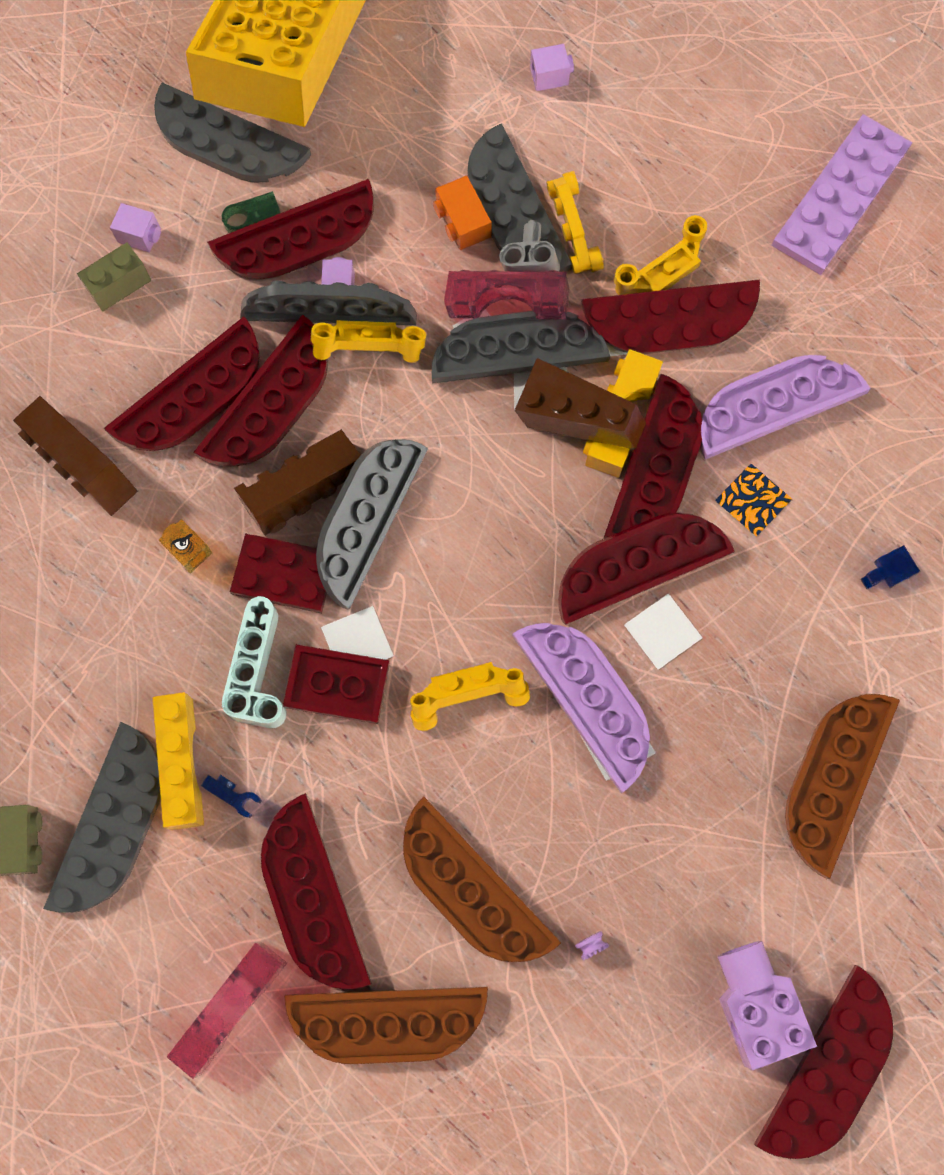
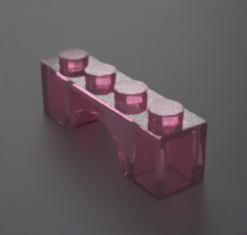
M556 270L547 272L449 271L444 303L449 318H479L489 305L500 300L515 299L530 306L536 319L566 320L570 290L567 272Z
M255 942L167 1055V1058L192 1079L202 1075L223 1048L225 1041L238 1022L256 1000L269 988L287 962L263 942Z

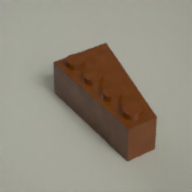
M539 358L534 363L515 408V412L527 428L634 450L646 425V421L635 403Z
M41 396L34 400L13 420L21 429L18 435L30 447L34 444L39 446L35 451L48 464L53 460L56 463L53 468L65 480L71 477L74 480L71 485L83 497L89 494L110 516L114 515L138 492L104 453Z
M342 429L308 447L306 450L307 455L304 457L293 455L284 460L280 470L274 473L266 470L258 474V481L251 486L246 487L242 483L234 487L244 508L265 536L270 532L276 533L283 529L287 523L286 521L295 515L301 516L311 509L314 502L320 498L330 497L336 492L337 487L346 481L353 465L361 454Z

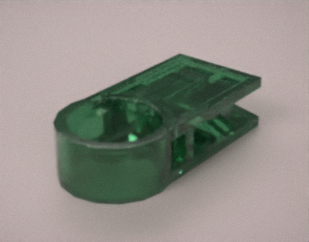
M272 191L231 204L223 210L221 216L224 228L227 233H231L281 212ZM234 214H244L247 216L244 224L240 226H230L227 222Z

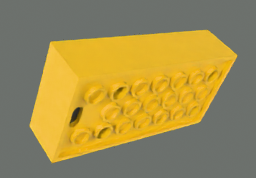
M214 0L186 50L194 99L305 127L366 0Z

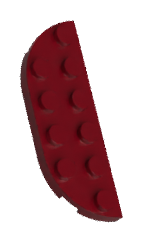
M366 179L207 243L215 258L225 268L240 276L268 279L290 273L346 250L363 236L370 225L374 212V197L369 179Z
M760 279L582 299L581 302L584 315L591 328L593 327L599 335H602L605 342L610 344L611 347L628 353L630 349L642 354L702 348L717 345L728 340L748 323L758 303Z
M302 315L199 444L193 452L196 457L218 466H242L263 458L283 440L321 390L328 370V359L320 360L313 355L311 330L314 324L307 317Z
M243 316L104 427L105 431L124 446L142 451L168 449L181 444L230 406L257 373L260 354L259 346L248 320Z
M660 374L645 417L646 425L632 454L604 538L654 517L668 513H677L701 446L703 421L700 410L698 411L690 397V392L682 384L667 375Z
M677 512L649 519L591 544L574 558L568 566L560 585L558 601L561 620L565 625L732 554L735 552L728 537L719 527L699 516Z
M306 793L287 803L275 815L263 839L261 848L262 873L284 942L297 966L306 975L322 984L339 989H356L371 985L372 982L310 801Z
M854 965L815 1034L814 1040L817 1047L805 1052L754 1143L756 1147L769 1154L788 1159H803L819 1155L835 1146L850 1129L888 1059L893 1041L891 1010L878 983L858 965Z

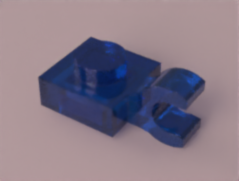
M903 545L876 559L874 563L877 568L868 572L860 580L866 590L883 581H886L889 588H892L920 573V570Z
M221 774L217 780L208 775L201 785L215 796L233 806L240 815L246 818L252 817V814L244 808L246 801L252 799L259 804L262 802L261 798L255 793L245 792L238 794L233 791L236 784Z

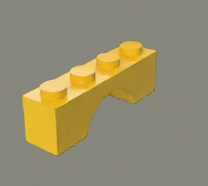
M629 349L626 358H619L614 372V375L618 376L616 384H609L607 391L631 402L650 399L663 361ZM587 440L583 450V454L587 455L585 466L619 478L630 449Z
M185 692L154 696L152 699L163 827L170 830L204 826L202 793L197 783L193 761V735L196 730L193 698Z

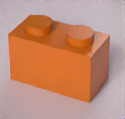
M467 175L435 188L436 201H433V206L437 216L444 218L447 224L445 225V230L451 242L455 241L458 248L463 250L491 238L492 222Z

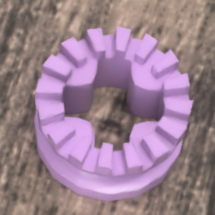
M602 931L589 936L575 945L577 949H581L583 952L582 960L592 957L593 953L596 955L597 950L601 952L609 947L608 943L602 941Z

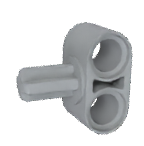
M529 220L524 225L523 242L507 244L500 251V262L506 276L511 281H546L553 279L559 273L560 264L554 246L547 241H540L541 224L539 222Z

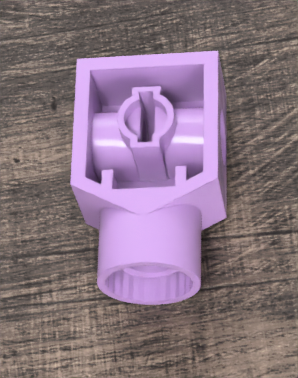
M762 941L753 942L717 956L729 986L719 1000L745 1067L753 1071L817 1047L791 978L775 975Z

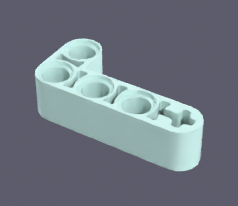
M261 596L252 598L245 608L222 697V708L229 717L237 722L266 728H276L284 723L286 709L275 696L260 693L278 623V613L272 602L268 598ZM263 609H266L268 615H262L261 619L259 620L256 614L262 613ZM251 639H262L261 646L258 649H247L248 642ZM246 668L254 669V675L250 680L240 681L241 671ZM239 698L246 699L245 708L241 712L234 713L232 711L233 702ZM268 705H276L278 708L277 714L271 719H264V708Z

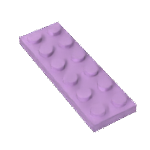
M863 114L775 237L771 246L822 275L902 160L912 142Z

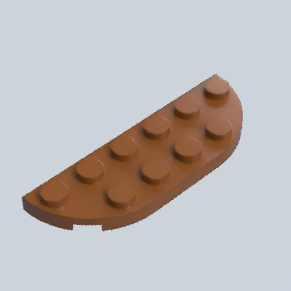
M864 694L847 699L829 710L822 717L813 732L790 789L785 810L786 827L790 841L803 862L818 875L826 879H830L900 702L897 698L880 694Z
M423 796L413 808L407 820L403 840L405 864L419 890L471 946L488 957L506 962H525L540 958L558 947L561 942Z
M488 986L284 995L287 1016L297 1037L299 1036L315 1054L326 1060L341 1064L422 1062L439 1059L451 1054L472 1036L485 1012Z

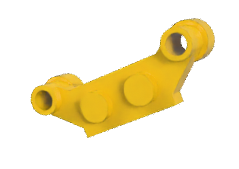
M570 171L562 174L561 178L547 181V190L550 199L554 201L557 216L563 215L565 224L561 225L565 241H571L575 256L570 257L574 274L587 270L594 272L604 269L599 247L587 248L585 233L573 199V195L579 194L575 172Z
M697 215L688 217L683 225L682 241L638 271L631 264L620 265L616 269L614 276L616 293L624 295L667 290L697 269L701 263V260L698 258L700 243L707 231L706 220Z
M336 320L335 326L328 323H317L311 330L313 355L320 360L328 359L331 356V352L336 350L399 352L405 361L414 363L420 359V353L426 341V332L422 328L409 326L401 330L396 327L394 322Z
M492 662L431 677V683L422 692L414 694L410 699L412 707L410 715L413 726L420 731L430 730L438 722L436 711L439 708L500 692L504 693L505 701L509 705L515 707L522 706L530 699L529 685L524 681L522 670L518 668L509 670L493 666Z

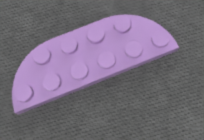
M821 355L795 357L739 379L722 388L711 399L703 414L701 425L702 442L700 447L704 459L706 460L863 396L871 388L864 378L845 363L841 365L827 360L826 356Z
M550 623L534 624L517 630L512 634L513 638L622 794L639 777L648 755L650 734L646 717L640 705L599 647L582 632L571 627L567 628Z

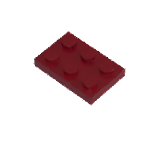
M245 533L230 593L250 599L261 596L268 598L273 604L322 614L327 592L318 573L317 548Z
M296 644L283 707L378 724L390 661Z

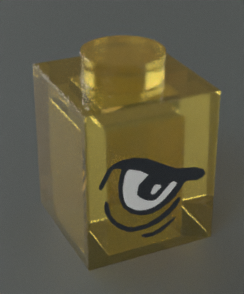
M182 519L177 524L169 525L159 539L163 547L189 574L212 554L207 544Z

